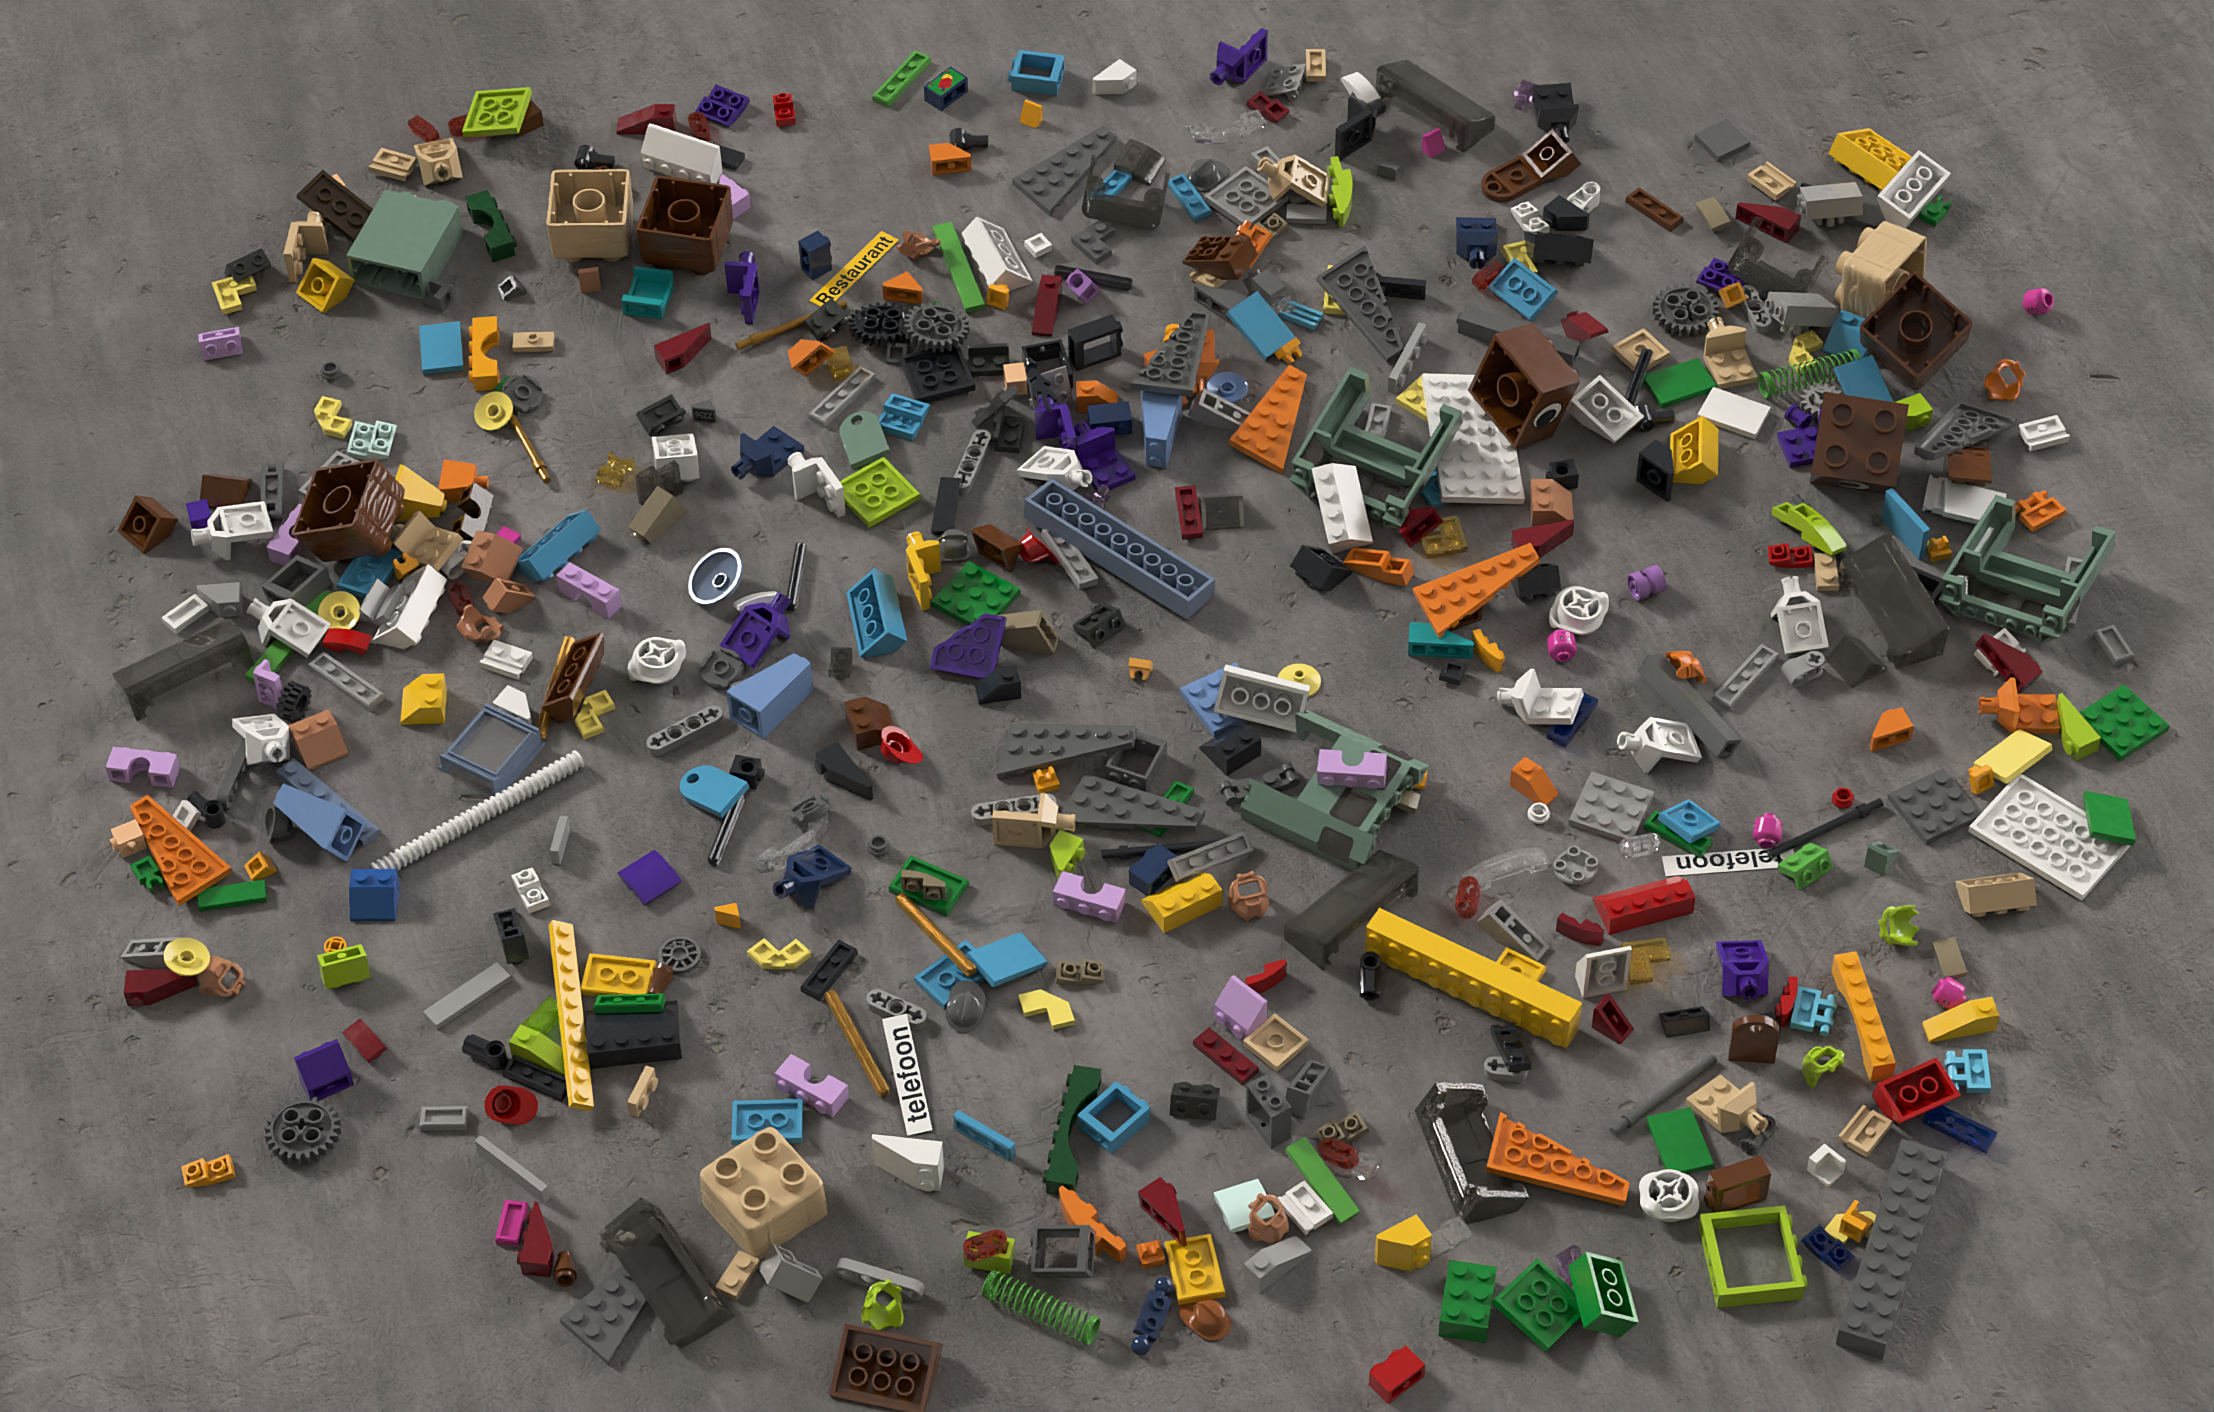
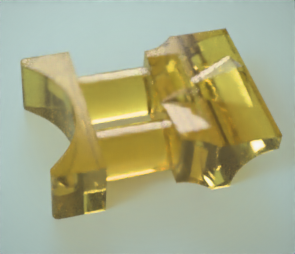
M611 451L607 456V465L598 468L595 481L619 488L624 482L623 474L626 470L632 471L634 468V458L621 459L616 457L613 451Z

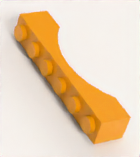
M1856 951L1834 955L1831 971L1837 989L1845 997L1853 1015L1860 1040L1863 1063L1870 1082H1875L1893 1077L1896 1062Z

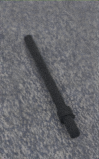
M1878 798L1868 804L1862 803L1851 812L1767 850V855L1769 858H1774L1852 820L1862 819L1870 815V812L1884 805L1883 801Z
M1219 840L1164 844L1161 846L1172 853L1187 852ZM1155 845L1140 847L1119 846L1117 849L1101 850L1102 859L1116 857L1129 859V856L1144 855L1148 849H1152Z

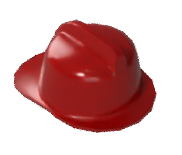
M1026 528L1027 533L1019 541L1023 544L1019 553L1022 559L1035 563L1048 558L1053 563L1059 564L1052 551Z
M887 726L882 730L880 750L887 760L895 764H902L903 762L917 764L922 761V752L912 742L906 732L895 726Z
M501 1085L491 1089L484 1101V1109L491 1120L520 1125L530 1122L536 1116L538 1101L536 1096L528 1089Z

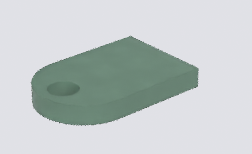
M859 411L849 415L842 422L840 436L853 470L891 454L882 426L875 414L868 411ZM862 420L859 425H854L856 421Z

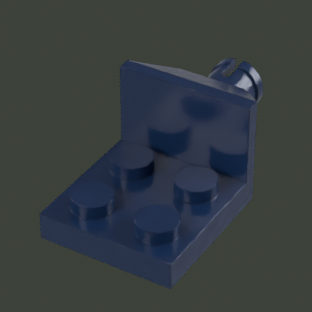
M1456 217V254L1470 259L1469 265L1471 268L1476 269V262H1478V269L1485 266V259L1491 258L1497 253L1498 229H1496V218Z
M775 426L771 427L757 440L742 433L740 435L741 459L731 466V471L740 480L749 472L760 476L774 477L788 465L790 455L796 452H804V445Z
M817 845L788 856L781 880L773 884V893L776 897L779 896V899L790 896L800 904L813 909L821 886L849 876L852 867L821 845Z

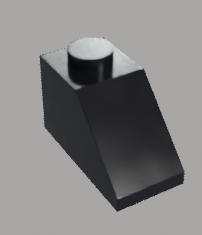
M1560 195L1543 208V221L1557 231H1586L1589 227L1590 214Z
M1017 665L996 668L975 685L979 705L1021 698V681Z

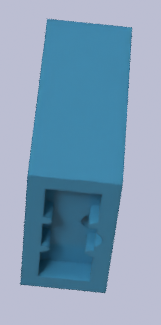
M1019 50L1017 57L1013 58V70L1009 71L1008 82H1011V89L1014 91L1057 96L1065 71L1064 55ZM1022 66L1052 70L1050 77L1020 74Z
M1116 1081L1077 1115L1078 1128L1112 1155L1150 1121V1106L1145 1100L1137 1098L1127 1086H1122ZM1117 1098L1134 1111L1135 1114L1113 1133L1095 1117Z

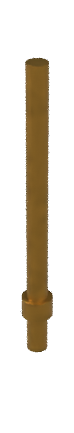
M845 300L837 302L842 309L847 308ZM814 312L758 334L756 332L751 334L749 338L735 343L736 348L739 351L751 345L754 347L766 339L802 326L803 321Z
M513 412L509 421L532 461L535 473L540 476L544 484H548L551 478L546 471L547 467L543 460L539 459Z

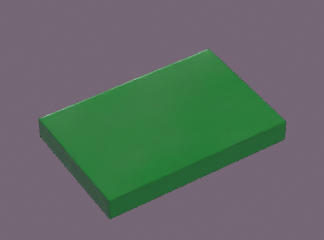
M1698 358L1647 374L1643 378L1644 384L1661 408L1709 393L1713 387L1717 388L1716 383Z
M2084 791L2082 798L2090 838L2134 846L2136 838L2128 799Z
M910 855L888 889L890 893L895 895L905 893L914 903L948 917L969 886V880ZM902 870L925 873L945 882L946 900L924 899L923 891L911 892L902 890Z
M1691 1107L1646 1117L1647 1126L1665 1170L1672 1169L1684 1174H1690L1714 1167L1713 1160Z

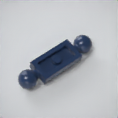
M1160 1277L1156 1280L1154 1285L1155 1291L1151 1289L1148 1292L1133 1329V1333L1139 1336L1131 1343L1132 1351L1136 1355L1143 1356L1147 1354L1150 1350V1342L1154 1343L1161 1331L1172 1299L1166 1296L1171 1294L1174 1287L1171 1279L1167 1277Z

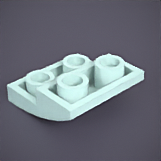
M377 420L375 425L355 421L346 455L363 460L387 459L397 425Z
M1258 1179L1214 1192L1215 1201L1221 1209L1224 1222L1231 1233L1249 1228L1251 1209L1248 1205L1257 1199L1256 1197L1259 1193L1264 1196L1266 1195ZM1268 1202L1257 1212V1216L1266 1223L1275 1215L1272 1206Z

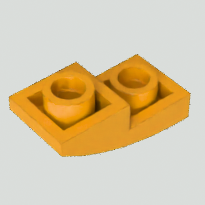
M1481 629L1472 630L1471 641L1474 642L1473 649L1488 667L1497 673H1501L1502 665L1505 663L1503 651L1498 649L1496 643L1489 644L1487 636H1483Z
M229 1154L209 1162L201 1158L181 1166L184 1183L187 1188L212 1185L236 1177L233 1161Z

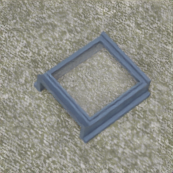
M485 703L484 708L444 754L439 755L441 761L439 770L447 773L452 766L464 770L490 783L492 795L495 797L496 793L501 794L503 789L507 790V787L516 781L544 748L545 742L541 741L539 728Z

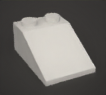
M1601 375L1574 396L1568 408V412L1582 425L1613 443L1618 441L1644 418V415Z
M693 433L652 437L658 482L670 484L677 480L691 482L699 479L698 454Z
M1631 946L1586 954L1577 962L1575 978L1583 998L1627 990L1632 953Z
M872 1134L873 1158L876 1166L916 1189L940 1191L944 1172L942 1142Z

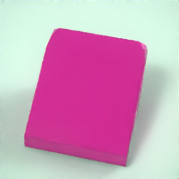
M1439 128L1423 135L1422 150L1430 158L1445 151L1444 140Z

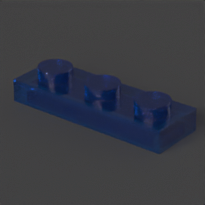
M1583 692L1584 695L1573 724H1553L1547 732L1546 739L1566 748L1598 705V699Z
M1940 1106L1927 1112L1922 1122L1985 1154L1989 1151L1998 1133L1945 1106Z

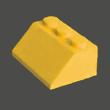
M1703 416L1670 434V449L1672 450L1674 467L1673 483L1703 484L1718 476L1719 429Z
M1201 872L1141 899V903L1163 933H1166L1222 906V888L1211 874Z

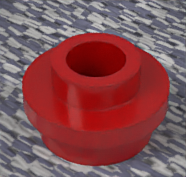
M1838 788L1832 794V803L1838 808H1849L1854 803V795L1848 788Z

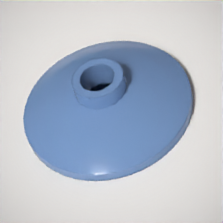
M1221 372L1209 379L1207 390L1231 403H1235L1246 396L1248 384L1245 378L1237 373Z

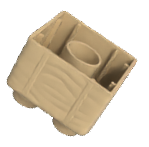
M554 170L552 172L546 224L552 255L555 258H563L567 262H577L582 258H603L606 261L615 262L629 255L634 208L629 170Z
M1883 221L1875 230L1867 227L1860 235L1858 248L1853 253L1844 251L1836 263L1835 272L1842 276V283L1835 292L1834 302L1841 305V310L1866 319L1911 273L1917 272L1925 279L1927 238L1887 221Z
M773 1127L757 1132L748 1140L717 1158L700 1172L704 1207L731 1235L745 1253L760 1260L764 1258L771 1243L781 1246L823 1219L828 1213L822 1179Z

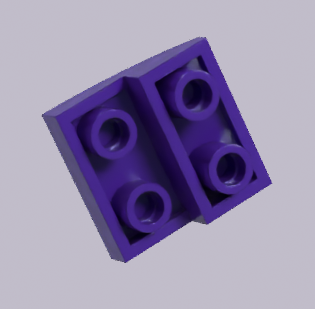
M715 84L708 98L703 97L695 113L729 127L743 113L750 99L747 96Z
M1713 258L1709 266L1704 267L1696 283L1716 291L1736 282H1740L1741 286H1744L1750 278V272Z
M655 849L617 873L629 891L633 890L643 906H646L682 882L673 868Z

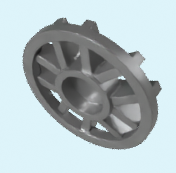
M677 936L668 939L661 945L658 951V958L661 964L670 966L673 962L675 963L671 967L674 970L673 974L688 973L692 968L697 967L701 958V950L698 943L693 939ZM682 941V945L676 946V942ZM686 942L692 944L685 947ZM671 943L674 945L673 948L667 947Z

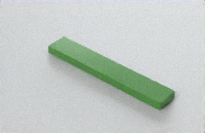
M952 222L932 226L935 238L941 240L939 248L965 313L985 309V303Z
M324 590L305 608L318 615L322 600L331 593ZM276 639L245 674L246 680L255 683L253 677L254 669L264 659L269 661L271 672L277 673L295 650Z

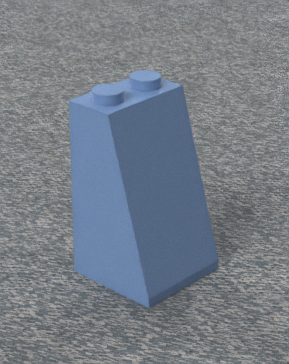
M1141 391V415L1146 465L1167 468L1182 417V396Z
M793 653L730 688L727 691L730 719L764 739L814 691L811 663L806 658H801Z
M284 783L277 792L274 804L322 848L348 862L367 823L366 821L343 807Z

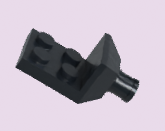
M1571 83L1533 85L1531 90L1537 127L1546 132L1553 129L1565 144L1568 143L1570 140L1568 131L1576 124L1579 104H1574Z
M1352 96L1348 98L1347 122L1336 128L1335 157L1338 156L1339 161L1372 141L1377 117L1386 112V105L1381 99H1376L1368 105L1358 98Z

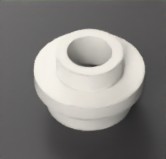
M1534 803L1528 810V818L1533 823L1542 824L1549 820L1550 811L1545 804Z

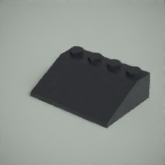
M666 1001L662 1012L594 1014V1009L586 1010V1040L590 1069L682 1059L678 1001Z

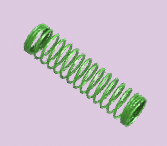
M1851 349L1848 352L1843 351L1842 354H1831L1830 357H1820L1818 360L1813 359L1805 363L1801 362L1799 365L1794 364L1793 366L1789 365L1787 368L1782 367L1781 370L1776 368L1775 371L1762 372L1758 376L1759 388L1765 398L1775 396L1776 392L1781 395L1782 390L1784 393H1787L1788 388L1791 392L1794 391V388L1799 390L1801 386L1805 389L1807 385L1810 386L1806 377V368L1810 374L1811 386L1813 383L1816 385L1819 381L1824 384L1825 380L1830 382L1831 378L1836 381L1837 376L1834 379L1831 373L1830 361L1835 368L1836 359L1839 365H1843L1842 357L1845 363L1854 361L1853 354L1856 360L1862 357L1858 350ZM1824 362L1828 368L1829 380L1825 375ZM1801 364H1804V371L1800 366ZM1818 364L1822 370L1823 382L1818 373ZM1812 366L1816 372L1817 383H1815L1812 375ZM1789 367L1792 368V375L1788 370ZM1800 369L1804 376L1805 387L1801 382ZM1787 371L1792 380L1793 390L1789 386ZM1794 371L1798 378L1799 388L1795 384ZM1781 373L1786 382V391L1782 384ZM1775 375L1780 384V393L1776 386ZM1764 378H1765L1766 383H1767L1768 392H1767V390H1766V388H1765Z
M996 1269L992 1270L987 1276L982 1287L983 1298L989 1301L994 1300L996 1304L1001 1303L1003 1307L1008 1306L1009 1310L1014 1309L1016 1313L1021 1312L1022 1316L1028 1315L1030 1320L1035 1318V1322H1041L1043 1326L1048 1325L1050 1329L1055 1328L1056 1332L1062 1331L1063 1335L1069 1334L1070 1338L1075 1337L1077 1342L1081 1341L1086 1346L1090 1345L1095 1339L1100 1328V1317L1093 1314L1087 1320L1088 1313L1086 1311L1079 1319L1081 1314L1080 1308L1075 1311L1072 1317L1073 1305L1066 1312L1067 1302H1064L1060 1307L1061 1300L1057 1299L1053 1304V1295L1046 1302V1292L1039 1299V1289L1033 1294L1034 1288L1031 1286L1026 1292V1283L1019 1289V1280L1013 1284V1277H1010L1006 1282L1007 1275H1002ZM1003 1277H1004V1281H1003V1283H1002V1286H1001V1288L999 1289V1291L997 1292V1290H998V1288H999V1285H1000V1282H1001V1280H1002ZM1011 1280L1010 1286H1009V1288H1008L1006 1294L1004 1295L1005 1289H1006V1287H1007L1009 1281ZM1018 1283L1017 1288H1016V1290H1015V1293L1013 1294V1296H1012V1298H1011V1294H1012V1292H1013V1289H1014V1287L1016 1286V1284ZM1024 1287V1291H1023V1293H1022L1020 1299L1018 1300L1019 1294H1020L1022 1288ZM1003 1289L1001 1294V1300L997 1302L996 1297ZM1031 1290L1030 1296L1024 1305L1025 1299ZM1009 1293L1007 1304L1004 1305L1003 1300ZM1038 1293L1037 1298H1036V1300H1035L1033 1306L1031 1307V1304H1032V1302H1033V1299H1034V1297L1036 1296V1294ZM1016 1296L1014 1306L1010 1308L1009 1304ZM1044 1297V1301H1043V1303H1042L1040 1309L1038 1310V1307H1039V1305H1040V1302H1041L1042 1298ZM1023 1298L1021 1309L1017 1311L1016 1307ZM1051 1300V1303H1050V1305H1049V1308H1048V1310H1047L1046 1313H1045L1046 1307H1047L1049 1301ZM1057 1302H1058L1057 1308H1056V1310H1055L1053 1316L1051 1317L1052 1312H1053V1310H1054V1308H1055V1306H1056V1304H1057ZM1029 1303L1028 1312L1023 1314L1024 1308ZM1037 1304L1034 1316L1030 1317V1312ZM1065 1305L1064 1311L1061 1317L1059 1318L1060 1312ZM1043 1308L1041 1319L1037 1320L1036 1316ZM1071 1310V1313H1070V1315H1069V1318L1067 1319V1321H1066V1323H1065V1320H1066V1318H1067V1315H1068L1069 1311ZM1050 1311L1048 1322L1044 1324L1043 1319ZM1057 1311H1058V1314H1057L1056 1320H1055V1325H1054L1053 1327H1051V1326H1050V1322L1053 1320V1318L1055 1317V1315H1056V1313H1057ZM1079 1311L1078 1316H1077V1318H1076V1320H1075V1322H1074V1324H1073V1326H1072L1073 1320H1074V1318H1075L1077 1312ZM1084 1315H1085L1084 1321H1083L1081 1327L1079 1328L1080 1323H1081V1321H1082V1319H1083V1317H1084ZM1063 1316H1064V1319H1063V1322H1062V1328H1061L1060 1330H1058V1329H1057V1325L1059 1324V1322L1062 1320V1318H1063ZM1071 1319L1069 1330L1067 1333H1064L1063 1330ZM1078 1319H1079V1322H1078L1077 1327H1076L1075 1335H1074V1336H1071V1335H1070V1332H1071L1072 1329L1075 1327V1325H1076V1323H1077V1321H1078ZM1083 1328L1081 1338L1077 1339V1335Z

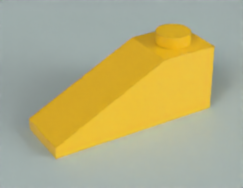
M1987 997L1965 1002L1923 1021L1922 1025L1929 1043L1996 1031L1999 1013L1993 998Z

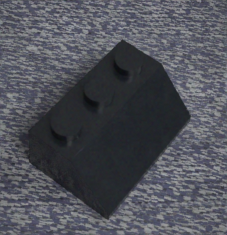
M1524 231L1527 256L1534 258L1533 262L1545 263L1547 259L1553 260V264L1565 265V261L1572 262L1573 266L1584 267V263L1591 264L1594 239L1575 235Z

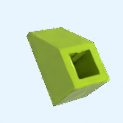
M1063 830L1058 831L1049 845L1050 860L1057 879H1059L1062 871L1073 874L1075 865L1078 861H1082L1086 851L1082 838Z

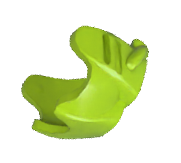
M1915 905L1891 906L1885 909L1882 919L1878 920L1880 925L1879 937H1883L1888 945H1918V941H1913L1912 939L1920 928L1910 922L1913 916L1919 914L1914 910ZM1887 918H1889L1890 935L1887 931Z
M1817 1046L1811 1049L1802 1061V1072L1807 1085L1814 1088L1824 1072L1830 1071L1833 1073L1836 1067H1841L1845 1063L1843 1051L1836 1050L1831 1046L1824 1048ZM1823 1056L1830 1057L1831 1060L1823 1066L1816 1063Z
M889 1279L885 1280V1282L873 1284L867 1292L861 1311L863 1325L868 1322L872 1329L880 1331L889 1327L900 1328L904 1318L901 1308L902 1296L900 1294L902 1288L892 1284V1281ZM881 1290L894 1297V1300L888 1306H883L876 1301V1295Z

